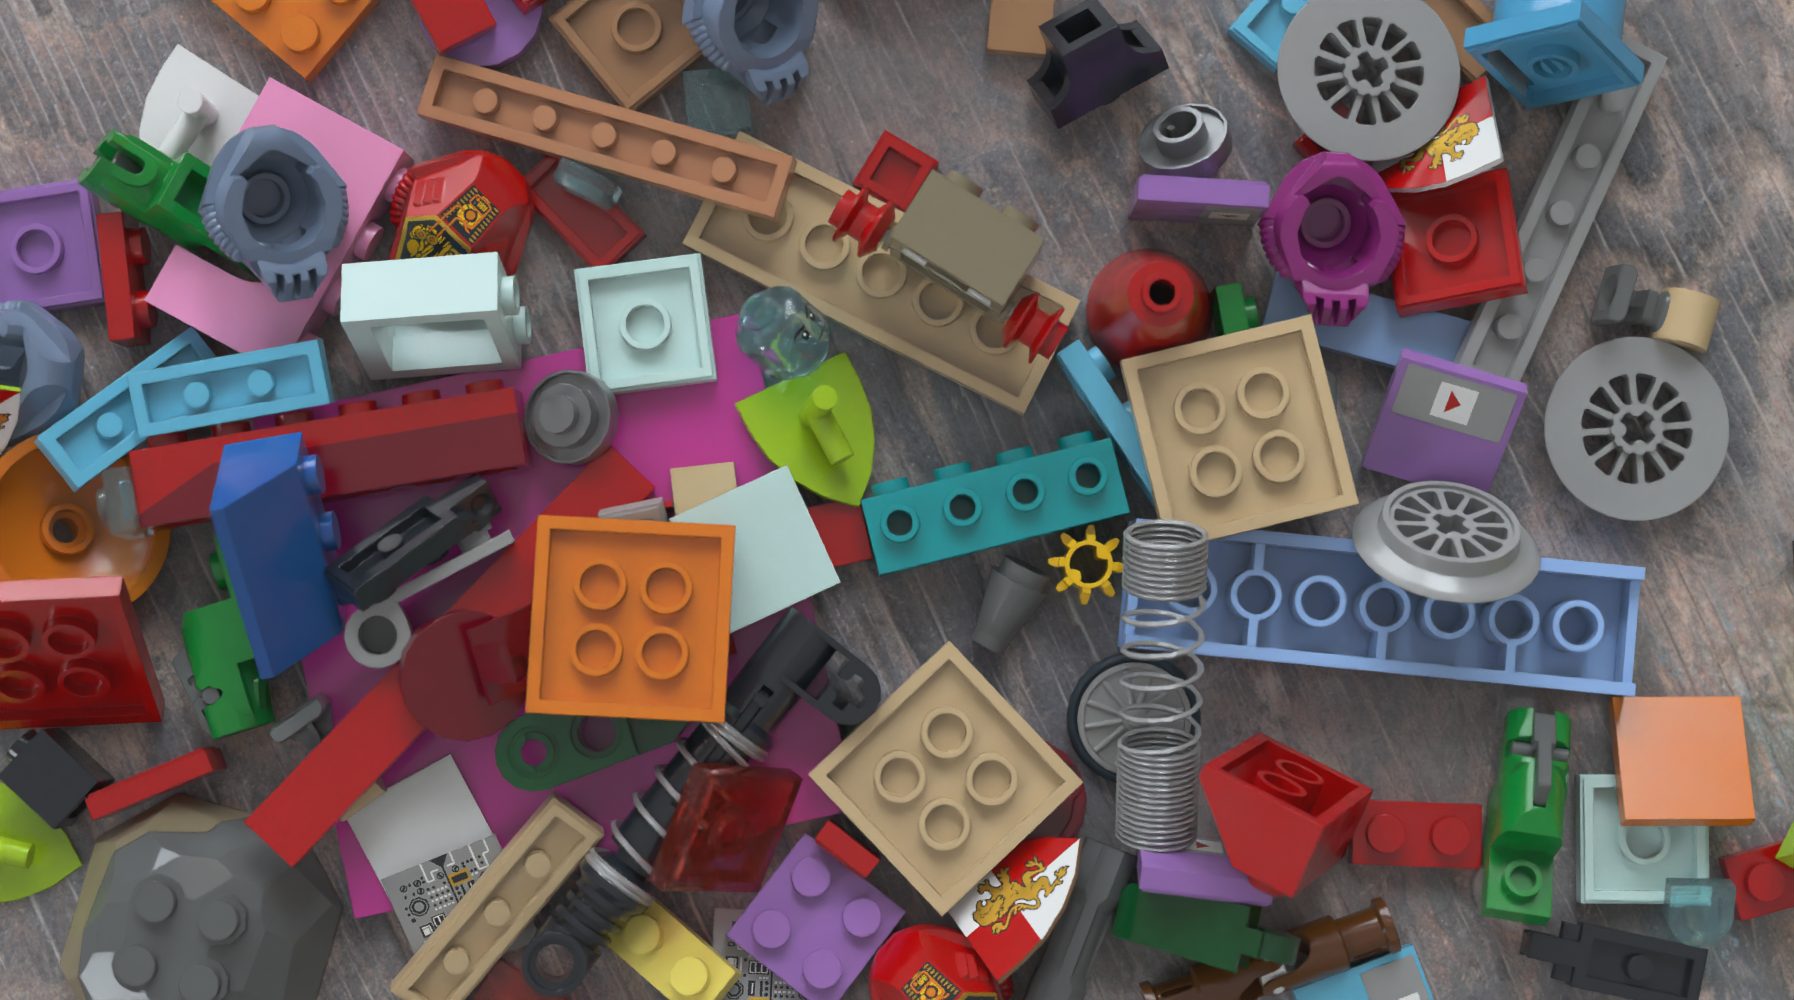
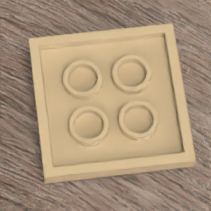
M1311 314L1120 361L1158 519L1185 521L1198 525L1208 533V541L1359 504Z
M949 640L894 691L868 719L856 727L808 773L811 779L941 916L949 911L1083 783L1071 768Z

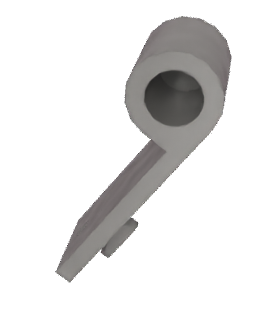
M489 522L480 532L474 531L471 535L468 534V536L457 543L462 555L398 587L391 597L383 602L373 604L364 612L358 609L351 615L345 628L344 639L348 652L357 662L367 667L383 668L396 663L401 658V652L413 634L410 619L400 601L515 542L510 530L491 539L487 530L493 527Z

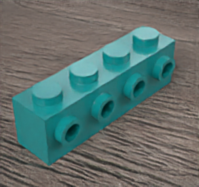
M1093 430L1056 439L1058 451L1034 456L1032 447L1026 446L994 455L997 464L994 467L972 472L970 462L967 461L933 470L934 482L910 487L908 477H902L872 485L873 497L862 499L861 503L880 577L1127 515L1130 511L1111 437L1096 441Z

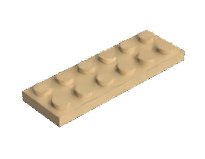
M739 131L735 138L738 141L784 153ZM796 159L797 165L778 222L703 201L682 243L685 248L695 253H701L703 257L803 307L807 303L809 310L817 314L820 313L823 317L1022 416L1024 415L1054 353L1049 360L1037 354L1033 362L1029 364V348L1018 341L1006 349L1003 347L1002 329L1008 319H1005L1003 324L999 321L996 322L890 256V248L888 251H885L881 248L882 244L875 252L859 258L857 256V240L846 235L837 242L832 241L837 228L829 224L828 220L834 208L848 189L857 195L860 190ZM868 195V202L880 208L886 204ZM896 208L895 221L891 229L897 226L904 215V212ZM1028 274L1012 299V302L1015 303L1014 308H1016L1023 297L1039 292V308L1050 315L1062 307L1065 308L1059 321L1068 326L1081 300Z

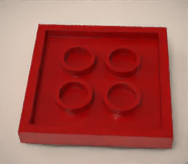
M92 576L45 580L28 579L0 582V730L162 722L165 699L123 576Z

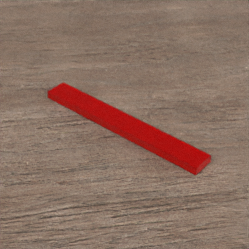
M610 445L600 457L591 461L540 515L598 518L600 509L646 500L655 491V486ZM538 517L448 611L463 608L487 612L497 618L531 603ZM400 660L244 821L251 830L291 867L294 868L427 729L416 721L404 703L397 678Z

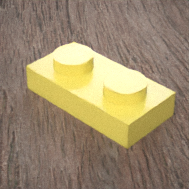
M658 899L651 901L652 906H648L644 914L632 915L627 922L619 919L617 922L621 925L622 929L617 935L610 932L607 934L612 940L609 947L669 1000H722L743 974Z

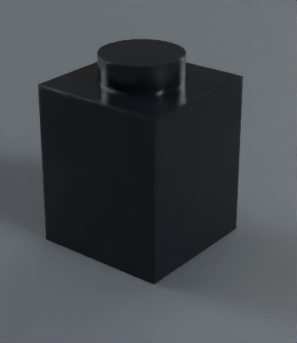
M60 727L44 728L38 733L31 729L23 734L7 751L5 757L10 763L0 773V780L53 829L72 826L88 809L84 800L88 798L87 795L108 787L115 780L109 772Z

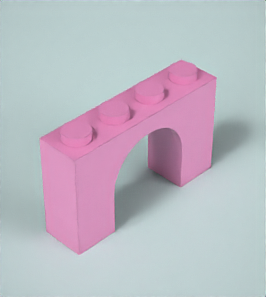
M269 77L239 133L250 127L273 124L277 127L291 130L311 142L346 183L349 205L347 229L340 245L333 248L325 256L328 264L326 277L315 291L313 298L279 302L263 283L239 279L175 245L144 300L239 353L321 339L317 334L329 314L336 316L341 311L342 264L358 263L359 259L367 261L375 252L384 232V228L379 226V223L387 211L390 202L393 200L392 195L395 193L398 181L403 179V175L407 173L408 168L414 162L402 148Z

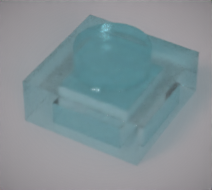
M124 466L101 470L104 488L97 490L96 504L101 523L105 527L109 526L110 535L127 540L154 536L153 530L140 528L131 467Z

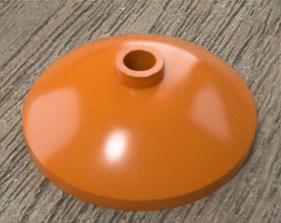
M40 434L18 443L0 458V582L28 579L45 580L92 576H123L131 601L133 602L150 587L163 566L169 548L171 529L154 531L140 528L129 454L74 493L34 443V440ZM55 522H63L70 527L72 539L69 543L60 542L54 537L53 525Z

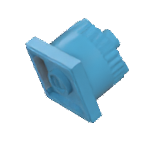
M1495 0L1492 22L1466 28L1463 48L1528 110L1638 86L1643 82L1644 63L1622 42L1626 0Z

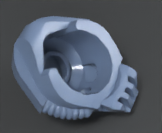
M684 0L682 25L686 24V28L691 30L689 33L691 37H694V43L697 44L700 51H703V55L708 57L710 62H714V65L720 67L722 71H728L752 91L764 105L768 106L793 97L795 90L809 76L808 62L802 51L809 49L810 42L814 37L813 34L816 31L818 0Z
M274 124L250 127L230 138L216 156L208 174L197 214H200L205 230L209 232V237L214 239V244L219 246L221 251H225V255L231 257L232 261L243 262L279 302L313 298L315 291L328 272L325 256L333 248L340 245L347 229L349 217L347 185L317 148L301 135L291 130L277 127Z
M21 299L6 301L5 303L0 302V385L21 388L18 422L6 447H14L32 436L43 433L78 408L84 374V348L72 330L37 303Z

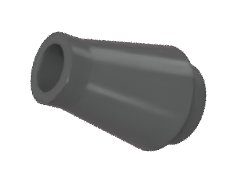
M1005 555L999 567L992 566L976 626L970 638L993 652L1004 654L1012 639L1049 596L1044 590L1050 577L1018 558Z

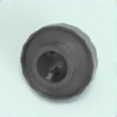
M1190 103L1172 107L1158 114L1147 123L1138 137L1137 152L1148 175L1206 178L1226 163L1233 150V137L1228 122L1220 110L1206 104Z
M561 370L547 375L533 388L525 404L523 423L527 438L538 454L555 463L582 465L596 460L610 447L618 431L619 409L615 395L604 381L583 371Z

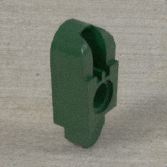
M528 713L511 721L499 734L495 746L496 765L503 778L515 788L529 792L548 790L676 742L677 736L688 726V722L610 718L616 728L615 740L609 748L599 751L587 745L583 737V727L589 716ZM530 740H538L546 747V758L539 765H530L522 757L523 746Z
M1131 883L1122 889L1111 928V934L1116 937L1237 973L1238 968L1248 969L1250 957L1286 965H1295L1301 941L1299 937L1259 925L1262 906L1144 892L1142 889H1139V884Z

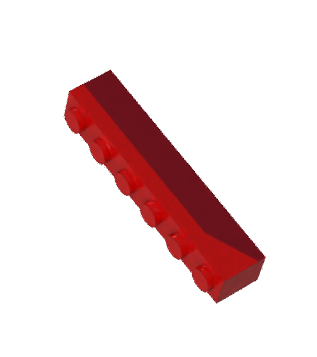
M489 379L466 384V395L441 399L440 390H423L402 395V406L378 409L376 400H365L339 405V416L314 420L313 411H298L275 416L276 427L251 431L250 422L243 421L211 427V438L188 441L186 432L166 433L148 437L149 448L129 451L140 528L160 531L213 522L210 506L224 445L297 432L303 433L308 454H318L321 459L325 476V493L320 494L322 503L464 480L473 473L482 477L534 468L531 446L523 423L525 409L522 393L514 387L504 388L503 379Z

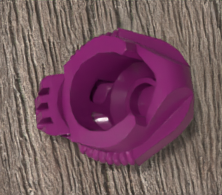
M1322 152L1303 159L1296 164L1279 184L1269 202V208L1257 224L1260 229V242L1263 244L1262 249L1266 252V258L1270 259V265L1274 266V270L1279 272L1281 278L1290 279L1309 315H1312L1313 323L1315 325L1348 327L1366 308L1369 302V289L1377 283H1384L1395 270L1404 248L1405 227L1407 226L1381 176L1366 162L1352 156L1350 153Z

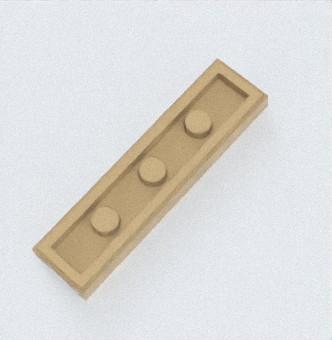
M553 790L392 980L390 991L402 1000H465L585 858V854L590 853L589 849L594 848L602 839L604 828Z

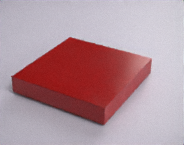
M1507 167L1481 172L1473 177L1443 188L1417 193L1390 192L1407 225L1405 227L1402 255L1391 274L1396 311L1400 318L1528 294L1512 185Z

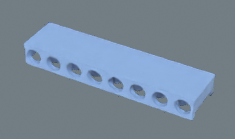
M1136 518V519L1133 520V521H1129L1128 527L1131 526L1132 524H1135V523H1138V522H1141V521H1147V520H1150V519H1139V518ZM1252 530L1208 541L1207 589L1201 594L1206 599V608L1198 617L1193 619L1205 632V640L1199 648L1192 651L1195 655L1616 696H1635L1636 684L1632 683L1640 582L1645 580L1646 567L1540 557V569L1536 578L1519 593L1492 602L1453 603L1414 594L1385 580L1363 561L1355 548L1353 539ZM1122 588L1117 647H1122L1124 644L1133 641L1165 642L1185 649L1194 645L1199 639L1198 631L1187 623L1162 628H1141L1124 623L1121 620V615L1129 610L1157 609L1170 611L1186 617L1198 610L1200 607L1199 599L1195 597L1176 602L1152 601L1133 596ZM1156 615L1127 617L1131 620L1146 622L1175 620ZM1133 647V648H1132V649H1143V650H1153V651H1163V652H1176V651H1173V650L1164 649V648H1158V647Z

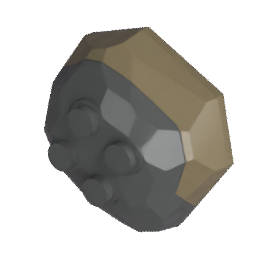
M176 793L96 838L61 955L60 967L77 1000H317L344 905L314 849L293 868L244 823L252 813L184 793Z

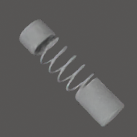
M1156 519L1132 524L1123 531L1122 588L1138 598L1160 602L1184 601L1197 597L1200 607L1196 612L1186 617L1164 610L1135 609L1122 614L1121 620L1128 625L1141 628H1162L1187 623L1198 631L1199 639L1194 645L1186 649L1165 642L1133 641L1120 647V652L1129 658L1138 660H1165L1186 655L1197 663V672L1186 681L1167 674L1136 672L1120 678L1119 684L1128 690L1149 693L1166 692L1186 687L1196 695V704L1192 709L1183 712L1165 705L1137 703L1126 705L1118 711V714L1128 722L1149 725L1165 724L1186 719L1195 727V735L1193 736L1185 731L1168 727H1145L1126 732L1117 740L1115 837L1125 846L1135 850L1168 853L1185 849L1198 839L1199 773L1201 761V744L1198 739L1202 733L1201 726L1190 715L1200 708L1203 700L1202 694L1191 683L1199 679L1204 672V666L1192 651L1199 648L1204 642L1205 632L1193 619L1198 617L1206 608V599L1201 594L1207 589L1209 536L1203 528L1189 522ZM1156 615L1175 620L1146 622L1131 620L1127 617ZM1133 647H1158L1176 652L1140 654L1130 652L1127 649ZM1154 678L1176 684L1155 687L1129 684L1126 680ZM1136 709H1151L1172 713L1175 716L1155 719L1128 716L1125 712Z

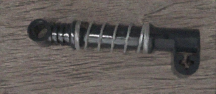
M790 606L727 687L725 723L700 722L689 737H677L676 743L679 750L667 765H654L655 775L657 776L656 780L645 793H633L635 807L624 820L611 821V828L614 833L611 838L620 848L617 851H609L604 848L595 847L589 849L590 854H585V858L579 864L581 876L576 881L580 890L570 889L566 897L570 903L560 902L557 905L556 910L560 916L557 917L550 914L540 929L532 936L522 956L521 969L527 984L535 992L545 997H561L573 992L602 955L601 951L597 948L598 945L607 948L612 942L607 934L610 932L617 935L622 929L617 921L620 919L627 922L632 915L644 914L648 906H652L651 901H656L654 893L650 890L649 880L661 887H667L666 881L662 876L677 857L688 859V854L684 848L699 829L705 832L710 831V827L706 822L707 818L721 801L726 804L731 803L728 791L742 774L753 776L752 768L749 766L752 760L764 762L763 757H768V753L774 747L773 733L801 697L826 717L839 724L854 725L865 721L875 712L880 703L881 686L877 675L870 667ZM837 650L847 658L835 673L846 681L850 680L854 674L862 679L857 688L864 697L857 705L850 701H846L841 707L834 705L833 701L836 699L837 693L828 683H826L816 698L806 691ZM551 944L562 945L572 953L574 967L567 974L561 976L550 975L540 966L538 960L539 951Z

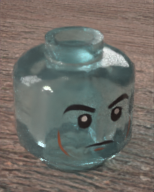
M790 286L768 288L749 297L741 307L735 331L737 346L740 351L773 379L788 381L810 375L819 368L828 354L830 327L826 316Z

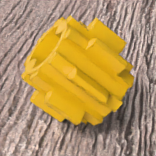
M1094 525L1087 526L1083 541L1078 543L1066 533L1060 535L1061 544L1067 552L1063 557L1047 559V565L1054 568H1062L1064 579L1057 583L1055 591L1058 593L1070 586L1079 589L1078 599L1080 605H1087L1091 589L1096 587L1108 597L1115 595L1108 578L1111 573H1122L1123 569L1122 563L1113 562L1110 553L1117 547L1120 540L1114 538L1104 545L1095 541L1096 532ZM1082 547L1093 549V558L1097 561H1103V574L1095 583L1081 582L1080 571L1070 569V558L1076 549Z

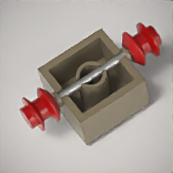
M932 169L901 220L892 229L891 227L895 221L893 201H889L880 208L868 202L869 186L867 185L862 188L858 195L849 189L844 193L828 220L829 224L837 228L832 241L837 242L846 235L857 240V256L859 258L875 252L881 244V248L885 251H888L890 248V256L991 319L1002 324L1005 319H1008L1002 329L1003 347L1005 349L1019 341L1029 348V364L1033 362L1037 354L1048 360L1051 358L1069 329V326L1059 321L1065 308L1062 307L1051 315L1039 308V292L1023 297L1016 308H1014L1015 303L1012 302L1013 297L1037 261L1045 241L1043 237L1035 233L1039 227L1035 220L1010 205H1006L1002 212L980 199L983 193V189L953 170H950L947 176L944 177Z

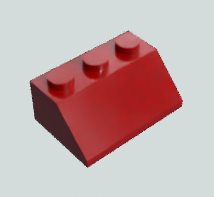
M1261 732L1204 764L1199 775L1232 867L1249 875L1248 882L1254 888L1274 897H1284L1287 895L1293 898L1344 857L1374 789Z

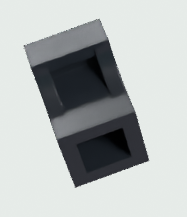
M1085 0L1038 26L1045 42L1046 54L1041 67L1032 77L1027 79V83L1036 102L1054 125L1060 129L1092 110L1114 102L1121 94L1169 69L1162 48L1137 19L1129 23L1118 24L1098 0Z

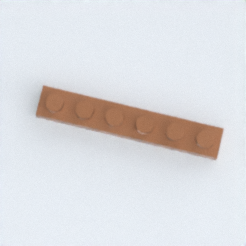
M439 54L435 56L416 113L423 120L774 222L779 221L797 165L796 159L791 155L446 56H439Z

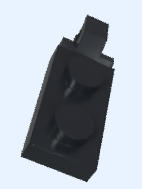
M473 473L437 500L425 495L324 568L326 571L323 573L335 592L364 612L373 604L383 602L391 597L399 585L425 566L432 565L443 559L450 548L468 536V534L471 535L474 531L480 532L502 511L501 506L498 504L489 483Z
M1561 921L1559 936L1524 929L1519 954L1526 955L1528 958L1553 963L1550 978L1565 981V984L1571 987L1631 1000H1699L1709 949L1577 921V924Z

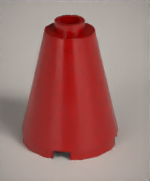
M1138 249L1116 257L1099 272L1092 283L1087 297L1086 324L1094 345L1113 365L1120 367V361L1206 340L1211 327L1212 301L1204 279L1185 259L1165 250ZM1149 294L1158 296L1165 305L1155 304L1150 299Z

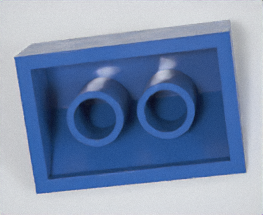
M302 432L224 445L210 506L212 521L261 680L277 676L342 633L345 628L347 606L352 604L331 588L323 573L326 571L324 569L326 566L338 559L336 550L341 548V534L335 512L333 510L325 512L320 494L325 493V476L321 459L318 454H308Z

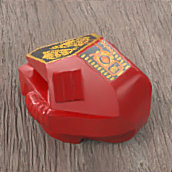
M463 150L417 163L408 168L407 173L402 177L403 179L398 181V186L392 195L393 200L390 202L391 208L389 212L391 215L389 220L395 227V236L393 243L389 247L387 260L498 252L506 275L516 274L520 267L533 224L534 202L524 175L507 159L488 151Z
M934 923L917 924L893 933L877 950L868 977L870 1000H1009L1014 993L1012 988L1013 982L1011 981L1012 975L1008 976L1001 983L997 982L961 930Z

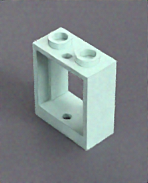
M498 252L342 264L340 323L370 380L521 369V345L531 344L532 339L530 312L527 306H520L516 276L506 275Z

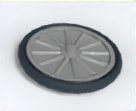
M1136 651V652H1134V653H1140V654H1150V653L1141 652V651ZM1118 653L1106 657L1091 666L1078 680L1070 695L1067 708V731L1072 747L1080 760L1100 777L1110 782H1117V740L1126 732L1145 727H1168L1185 731L1193 736L1195 735V727L1186 719L1165 724L1149 725L1128 722L1118 714V711L1126 705L1137 703L1165 705L1183 712L1194 707L1196 695L1186 687L1166 692L1149 693L1128 690L1119 684L1120 678L1136 672L1161 673L1183 679L1184 681L1188 680L1187 676L1176 665L1166 659L1138 660ZM1154 678L1126 680L1127 683L1138 686L1155 687L1176 684ZM1199 708L1190 716L1201 726V712ZM1136 709L1125 712L1126 715L1137 718L1155 719L1175 716L1172 713L1151 709Z

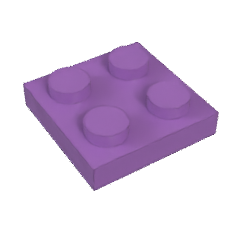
M804 833L725 936L807 1000H839L906 911L863 877L861 879L816 844L813 838Z

